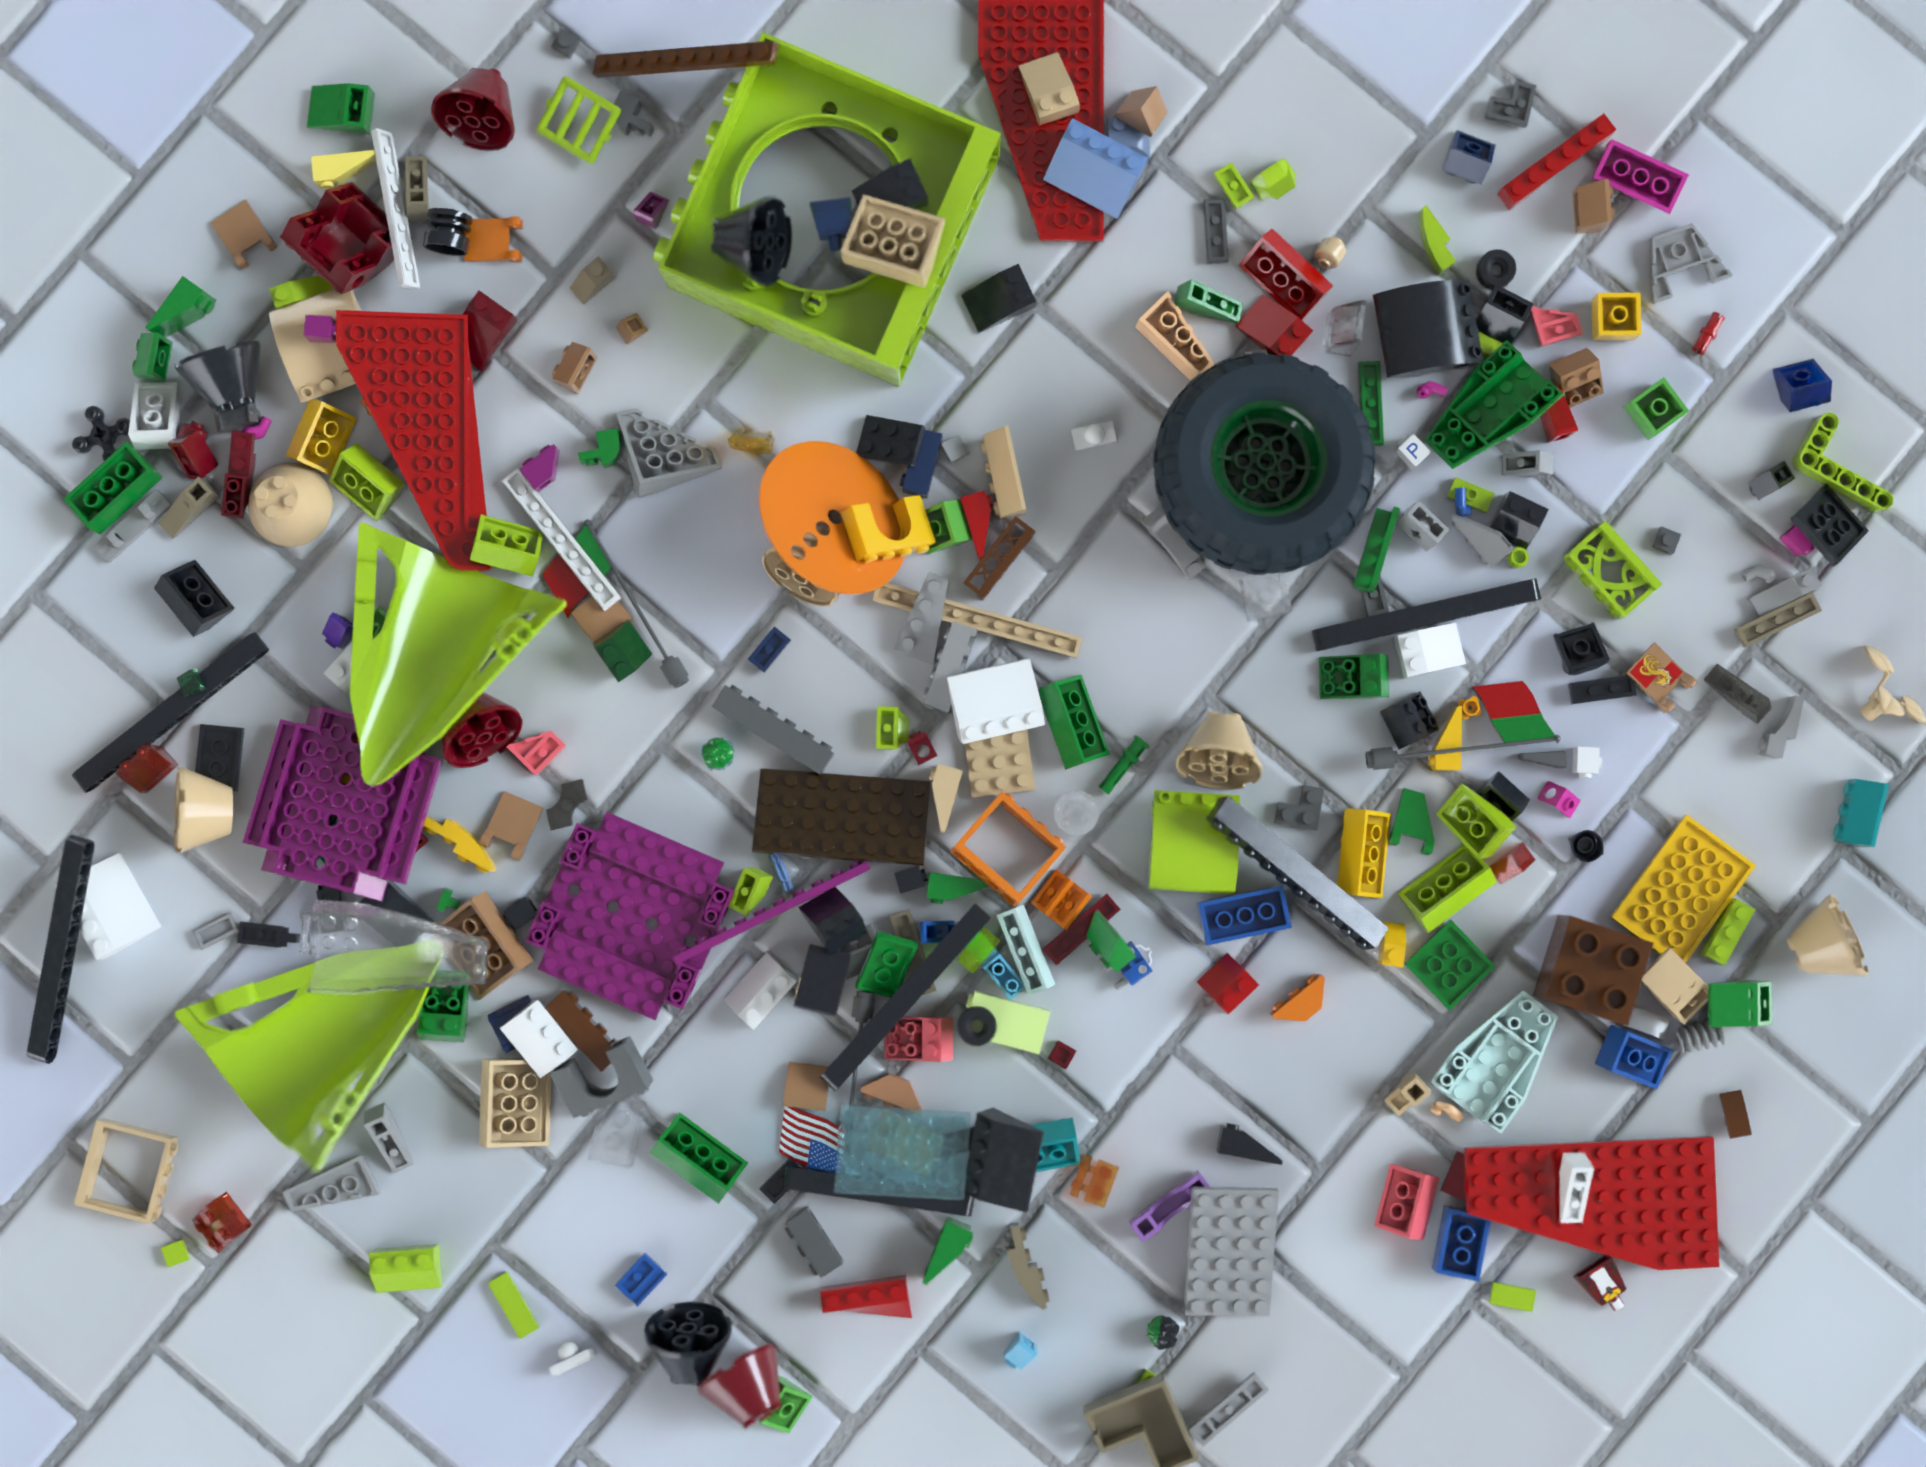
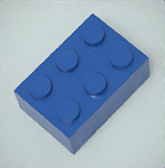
M1444 1205L1432 1270L1438 1274L1479 1282L1491 1221L1467 1214L1466 1209Z

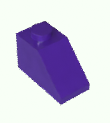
M332 612L322 632L326 637L325 642L334 649L336 647L344 649L353 638V624L344 616Z

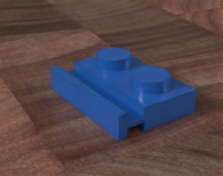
M645 1252L615 1286L638 1307L668 1273Z

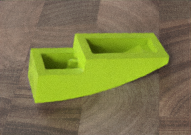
M1425 205L1419 212L1421 239L1430 263L1439 276L1452 267L1456 260L1445 246L1451 238L1427 205Z

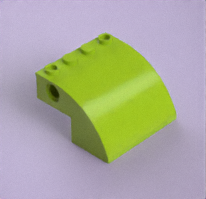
M1154 790L1149 850V889L1235 894L1239 846L1229 842L1227 836L1222 832L1213 829L1211 823L1206 818L1219 798L1229 796L1240 805V795Z

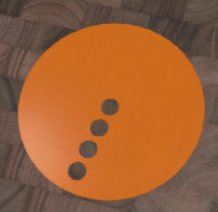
M807 441L792 445L777 454L769 463L763 474L759 490L761 519L773 547L786 564L797 574L822 589L852 595L871 592L882 587L900 569L905 556L900 557V554L887 560H883L880 557L869 563H866L865 560L856 562L841 513L852 505L869 503L879 531L891 540H899L900 527L892 506L899 501V498L887 479L874 465L848 448L822 441ZM830 510H835L840 514L841 522L839 524H834L829 520L828 512ZM817 522L827 524L829 527L828 535L823 536L817 532ZM806 533L815 536L817 539L816 547H809L805 544L803 537ZM793 545L803 548L805 552L803 559H797L792 555L791 547Z

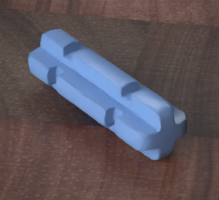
M769 854V860L774 865L772 866L778 881L781 882L782 891L785 893L793 890L794 886L788 879L790 877L784 862H781V855Z

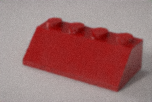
M1270 229L1259 239L1238 265L1282 307L1301 320L1334 286L1273 229Z

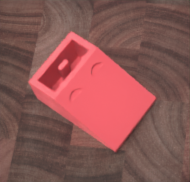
M903 1016L885 1036L884 1059L932 1062L953 1060V1017Z

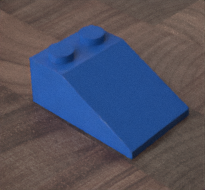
M1611 1024L1595 1064L1657 1089L1673 1049Z

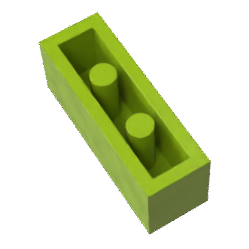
M1733 898L1715 922L1698 954L1717 965L1725 966L1756 909Z

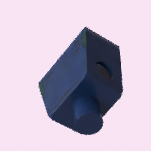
M851 197L809 202L820 241L829 240L830 251H840L842 249V239L846 238L851 227Z

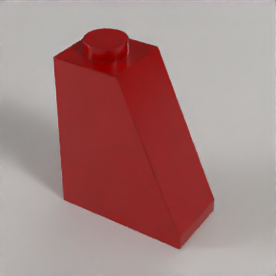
M1564 395L1540 416L1547 443L1569 438L1579 431Z

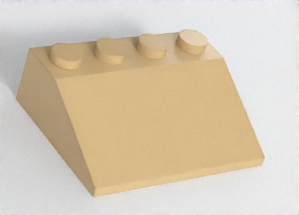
M863 195L840 251L843 262L847 265L925 288L933 269L945 219Z
M482 1059L480 1146L485 1148L549 1146L550 1073L552 1071L539 1078L525 1059Z

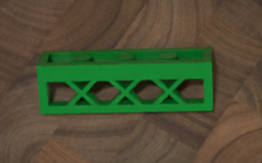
M1394 506L1391 512L1376 508L1352 587L1370 593L1374 592L1379 581L1400 508Z

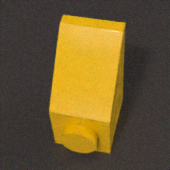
M1383 921L1389 928L1380 941L1377 963L1403 968L1406 951L1405 924Z

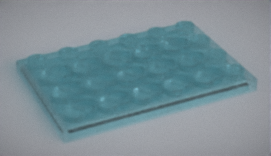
M841 1104L834 1193L964 1200L971 1113Z

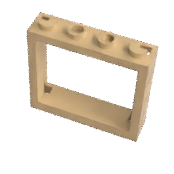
M105 1118L96 1120L74 1205L147 1224L156 1221L162 1211L160 1206L161 1199L165 1197L167 1192V1185H165L167 1177L171 1175L173 1170L172 1158L178 1151V1137ZM110 1129L166 1143L147 1212L91 1198Z

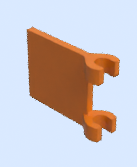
M519 216L473 219L472 224L469 225L471 232L465 234V237L470 241L468 254L465 255L464 261L522 262V253H519V250H509L510 228L523 229V220H520Z

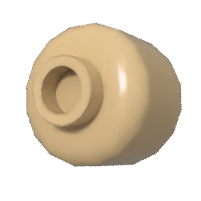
M1333 236L1324 238L1315 251V258L1320 267L1332 269L1341 263L1346 254L1343 241Z

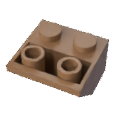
M1609 179L1581 185L1573 191L1576 234L1601 232L1614 219V208L1611 207L1610 201L1613 196V188L1609 186Z
M1584 348L1549 364L1551 382L1555 386L1560 385L1569 408L1604 393L1600 361L1588 348Z

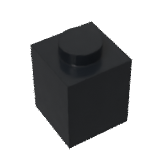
M919 866L894 873L900 894L924 887V882L928 881L925 869L920 870Z
M524 897L504 911L506 915L504 919L511 928L520 929L536 917L538 909L529 897Z

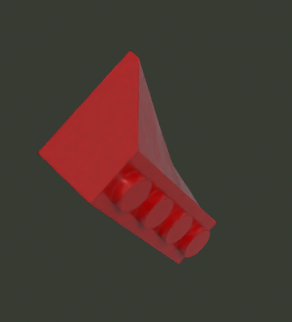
M906 1275L824 1286L820 1289L823 1313L846 1311L912 1318Z

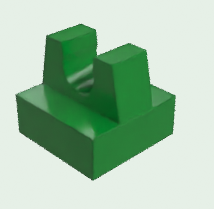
M445 887L436 909L444 912L446 906L457 910L461 900L451 897L453 890Z

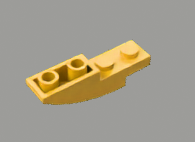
M426 816L423 830L432 835L436 833L442 835V840L450 845L456 843L453 852L458 854L456 858L465 863L469 861L475 863V868L483 873L495 871L496 867L487 850L462 825L447 818L444 824Z

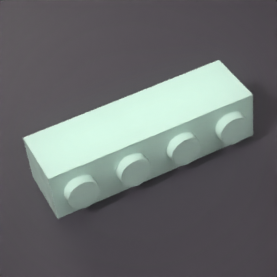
M1024 905L998 914L997 918L1028 996L1055 985Z

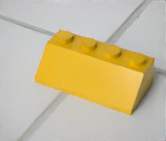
M1345 808L1336 885L1348 895L1383 898L1390 813Z

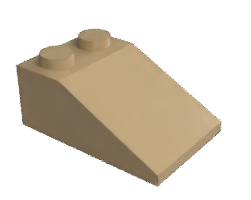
M1058 52L1018 66L1039 126L1079 112V100Z
M937 764V768L932 767L929 780L933 781L932 788L940 830L942 833H946L963 771Z

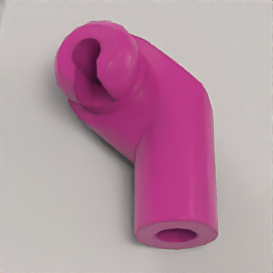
M1428 381L1416 389V394L1420 399H1425L1432 394L1444 398L1448 388L1433 381Z
M262 416L257 426L245 427L242 431L256 433L255 440L261 439L266 435L272 420Z

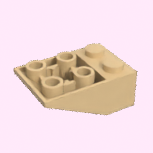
M1670 947L1645 970L1642 983L1664 1009L1682 1024H1685L1708 1001V986Z

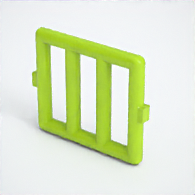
M564 76L552 99L548 98L545 104L547 108L536 131L587 163L594 164L605 142H609L612 137L610 132L621 113V109L568 76ZM567 87L577 93L557 132L554 133L546 127ZM586 97L594 103L574 142L570 143L563 137L581 102ZM601 107L610 111L611 114L589 154L580 149Z

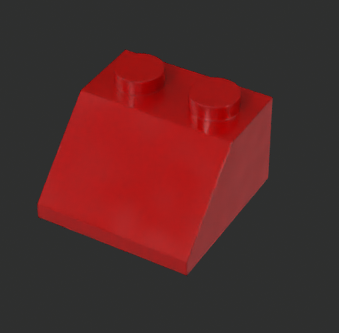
M1228 953L1197 981L1200 987L1228 1015L1259 986L1251 975Z

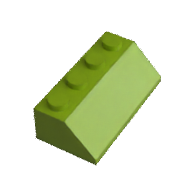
M1463 845L1397 894L1415 919L1429 933L1496 884L1497 881L1491 868Z

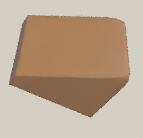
M637 313L620 320L616 326L626 344L633 342L648 332L647 327Z

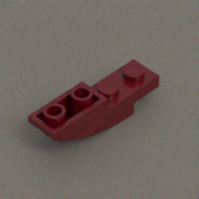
M232 430L228 473H225L222 516L244 518L255 468L256 454H254L256 433Z

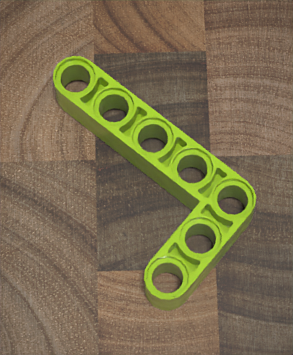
M1831 412L1817 417L1793 457L1794 468L1823 485L1827 483L1832 490L1872 512H1881L1890 508L1894 502L1890 492L1822 455L1839 425V419L1837 415ZM1823 419L1828 421V428L1824 427ZM1813 437L1818 439V447L1813 444ZM1803 455L1808 458V460H1809V464H1808V465H1806L1805 463H1803V461H1802ZM1821 466L1827 469V475L1821 472ZM1840 476L1845 478V486L1840 483ZM1859 486L1864 489V496L1859 494ZM1878 497L1883 500V506L1877 503Z

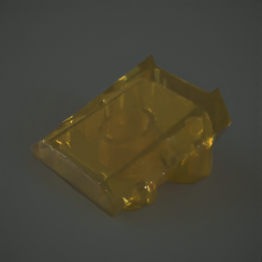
M740 427L727 440L732 449L772 454L775 438L771 431L763 433L742 430Z

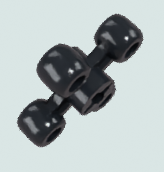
M90 406L85 410L86 419L93 424L90 435L74 438L72 447L76 452L85 454L93 446H101L104 451L102 457L105 461L116 451L114 443L117 436L128 435L130 420L120 418L114 426H107L103 421L105 416L103 410L97 406Z

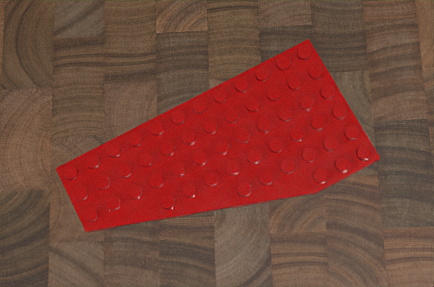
M978 0V57L1040 242H1103L1104 212L1044 181L1043 178L1072 118L1104 135V0ZM1058 52L1079 100V112L1039 126L1018 66Z
M1712 1136L1464 1147L1467 1214L1655 1270L1720 1267L1714 1137ZM1563 1153H1585L1594 1168L1582 1222L1561 1223L1560 1168Z

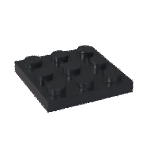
M1827 483L1820 487L1790 518L1833 567L1840 563L1869 531Z

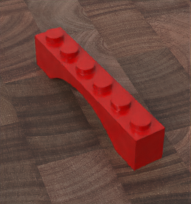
M1603 113L1503 186L1497 195L1510 211L1555 175L1610 138L1617 129Z

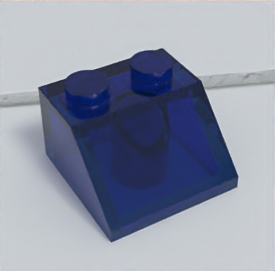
M1814 359L1773 369L1780 400L1789 412L1831 402L1832 380Z

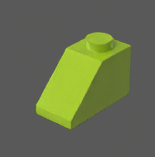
M757 867L744 868L728 907L747 916L766 895L773 876Z

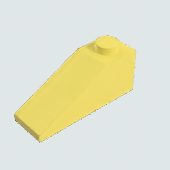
M375 150L311 156L313 182L322 189H331L333 186L341 185L377 162Z

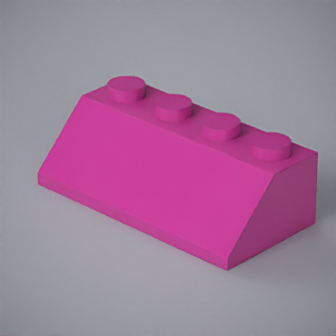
M1611 139L1606 144L1597 162L1592 179L1596 181L1609 179V186H1612L1613 189L1670 214L1689 174Z

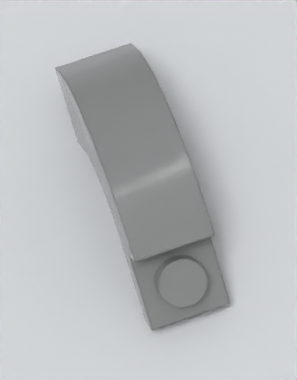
M1159 508L1142 520L1150 535L1168 551L1187 579L1191 580L1206 567L1200 559V555L1192 550L1180 534L1172 528L1166 518V514Z

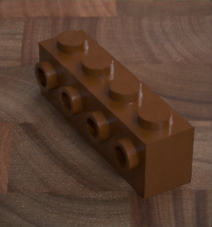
M564 990L544 1008L602 1072L611 1065L606 1050L611 1043L617 1040L609 1038L606 1034L608 1032L607 1029L600 1022L597 1024L592 1019L594 1016L587 1007L582 1008L577 1002L579 998L571 990L569 992Z

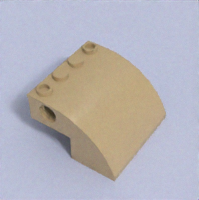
M332 289L269 311L271 327L280 356L301 403L356 384L336 346V340L335 343L310 342L304 337L306 315L331 316L336 321V310L362 311L353 290L341 294Z

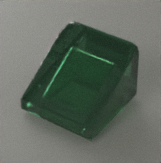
M190 669L177 677L185 698L205 689L197 669Z

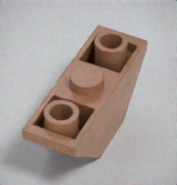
M888 1073L861 1087L860 1092L864 1093L863 1097L874 1101L876 1098L884 1100V1105L895 1108L897 1105L904 1108L903 1112L915 1116L916 1113L921 1114L922 1107L910 1080Z

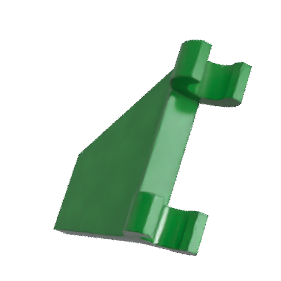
M1403 788L1388 844L1399 845L1402 834L1423 840L1421 854L1428 856L1432 854L1435 840L1425 794Z

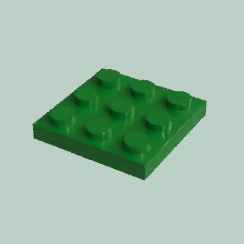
M1450 919L1404 963L1449 1011L1496 967Z

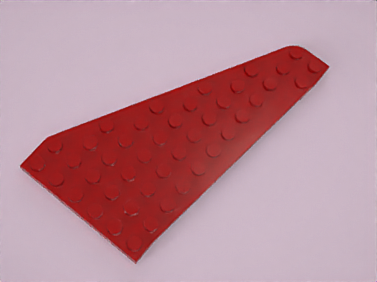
M336 310V346L446 561L457 570L490 571V565L470 560L481 514L487 516L468 343V315Z

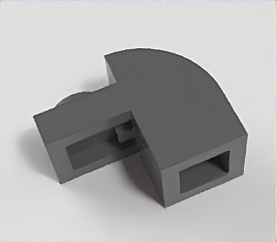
M620 91L614 105L621 109V113L616 121L619 129L627 136L632 128V131L639 136H644L645 134L651 137L654 130L652 124L637 117L642 107L640 100Z

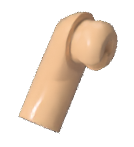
M1441 1101L1434 1102L1430 1109L1436 1116H1440L1442 1112H1445L1456 1122H1460L1464 1117V1114L1454 1105Z

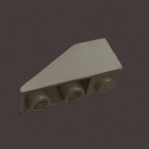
M197 477L181 492L158 524L174 539L215 502L220 495L206 480Z

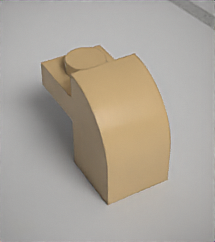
M1413 1073L1403 1079L1400 1085L1384 1098V1101L1400 1116L1411 1105L1416 1107L1429 1096L1431 1089L1416 1073Z

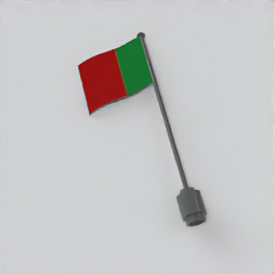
M585 520L583 522L584 527L575 540L604 576L611 569L613 570L664 657L663 665L660 669L670 685H673L675 689L681 687L689 681L687 677L689 675L679 657L674 658L673 655L668 657L590 525L591 521ZM560 555L554 558L545 569L543 577L555 598L563 599L566 602V606L562 610L567 618H569L576 606L590 592Z
M1523 681L1472 687L1481 699L1492 726L1504 743L1397 754V751H1393L1392 747L1374 748L1365 753V759L1368 769L1380 770L1394 768L1395 763H1398V759L1553 741L1559 743L1561 738L1553 733L1544 720L1528 686Z

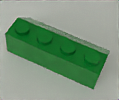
M126 441L63 499L87 528L101 535L163 477L146 458Z
M1082 674L1038 689L1040 700L1065 770L1110 754Z
M680 1112L650 1151L652 1156L718 1204L748 1164L747 1161Z

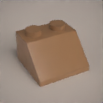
M572 342L570 346L567 345L565 347L560 365L557 364L553 369L552 379L555 383L578 394L598 357L591 348Z

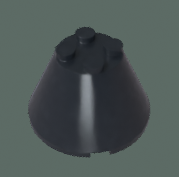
M766 196L724 214L720 218H715L713 222L712 252L758 285L770 286L775 284L780 279L778 275L781 269H786L790 258L792 224L790 216H786L783 209L786 207L783 201L777 197Z
M259 341L236 343L237 346L227 350L225 346L206 350L179 361L180 366L177 364L174 366L176 371L215 413L224 411V413L236 410V406L242 404L247 406L255 403L254 398L261 349Z
M703 1302L674 1304V1308L663 1311L662 1308L648 1319L644 1327L645 1341L669 1375L670 1381L673 1384H692L695 1387H698L711 1375L732 1333L730 1317H726L721 1308Z

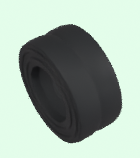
M1500 249L1485 253L1476 266L1477 279L1487 289H1492L1496 284L1503 288L1506 287L1516 274V262L1513 256ZM1491 265H1499L1502 269L1501 274L1494 275L1490 270Z
M973 1006L967 1008L960 1015L957 1028L964 1042L972 1046H983L989 1043L995 1036L997 1024L991 1011L981 1006ZM974 1020H980L984 1027L982 1031L974 1032L971 1029V1023Z

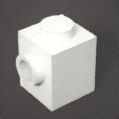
M1574 747L1572 773H1579L1580 778H1592V774H1598L1602 768V758L1599 757L1600 748Z

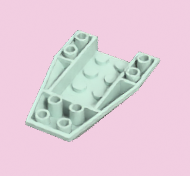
M1521 991L1459 1043L1430 1082L1441 1093L1477 1120L1501 1134L1527 1098L1558 1016L1525 991Z

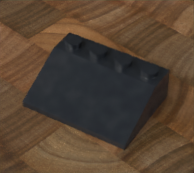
M994 1107L977 1112L962 1192L979 1201L1025 1213L1028 1212L1044 1131Z

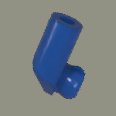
M1455 488L1456 514L1461 517L1470 515L1471 508L1469 505H1466L1465 488Z

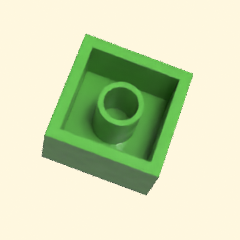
M1664 377L1623 406L1647 440H1650L1689 412L1688 408Z

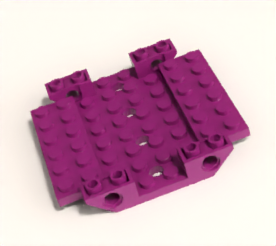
M311 706L306 724L280 719L242 843L267 849L261 868L262 871L383 901L388 880L405 885L407 883L443 760L427 756V748L388 780L379 785L370 786L364 782L361 773V750L359 743L355 744L354 742L357 730L353 714L326 707ZM350 774V782L347 785H343L341 782L342 776ZM337 815L338 823L331 827L329 819L331 816ZM319 857H324L326 860L322 868L316 866V861Z
M609 812L605 813L598 831L576 823L560 859L562 864L546 900L541 903L525 939V942L545 950L538 970L653 1020L657 1019L664 1002L683 1010L696 985L711 948L676 965L673 957L676 956V950L687 946L685 938L688 935H694L697 940L705 936L707 939L715 936L714 932L720 929L734 890L716 882L725 862ZM570 885H578L580 891L577 896L569 894L568 888ZM610 901L618 903L619 908L616 913L608 911L607 905ZM649 918L657 920L658 926L655 930L647 928L646 922Z

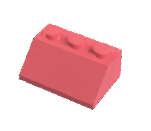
M1390 1163L1374 1226L1409 1239L1424 1241L1440 1177Z

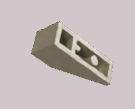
M405 157L408 222H426L429 219L427 216L429 210L427 157Z

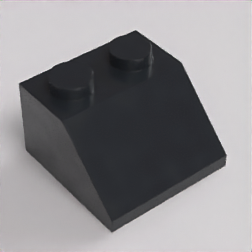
M1509 491L1504 495L1490 528L1500 531L1510 544L1526 550L1539 531L1549 509Z
M1499 771L1488 779L1476 792L1501 810L1511 821L1523 813L1530 801L1524 793Z

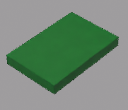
M877 931L855 983V988L891 998L903 983L917 950L918 942Z

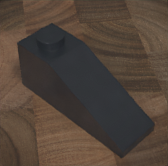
M1227 1123L1226 1126H1220L1216 1148L1218 1153L1282 1165L1283 1161L1244 1130L1239 1129V1125Z

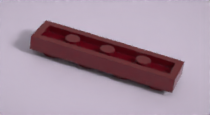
M1107 893L1078 917L1067 930H1063L1042 949L1055 965H1058L1088 939L1086 935L1094 913L1097 910L1100 911L1107 921L1121 910Z

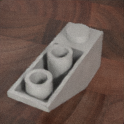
M1457 514L1451 517L1453 527L1458 532L1462 531L1467 537L1465 539L1466 543L1472 549L1476 548L1480 553L1478 555L1480 560L1485 565L1489 564L1490 567H1493L1513 551L1514 547L1500 531Z

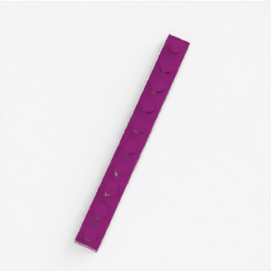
M857 861L849 865L850 870L844 873L842 870L831 874L832 879L826 882L820 879L812 883V889L806 892L802 888L792 893L793 898L787 901L782 898L772 903L773 908L767 911L765 908L754 912V917L749 920L743 917L733 922L735 927L729 930L723 927L714 932V937L707 939L705 936L695 941L696 946L690 949L685 946L676 950V956L673 957L676 965L870 870L868 862L862 863Z

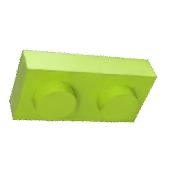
M1232 162L1214 173L1213 176L1235 210L1254 199V195Z

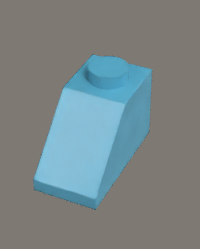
M1021 1332L1017 1334L1004 1351L1005 1362L1012 1368L1018 1367L1021 1370L1038 1354L1037 1345Z

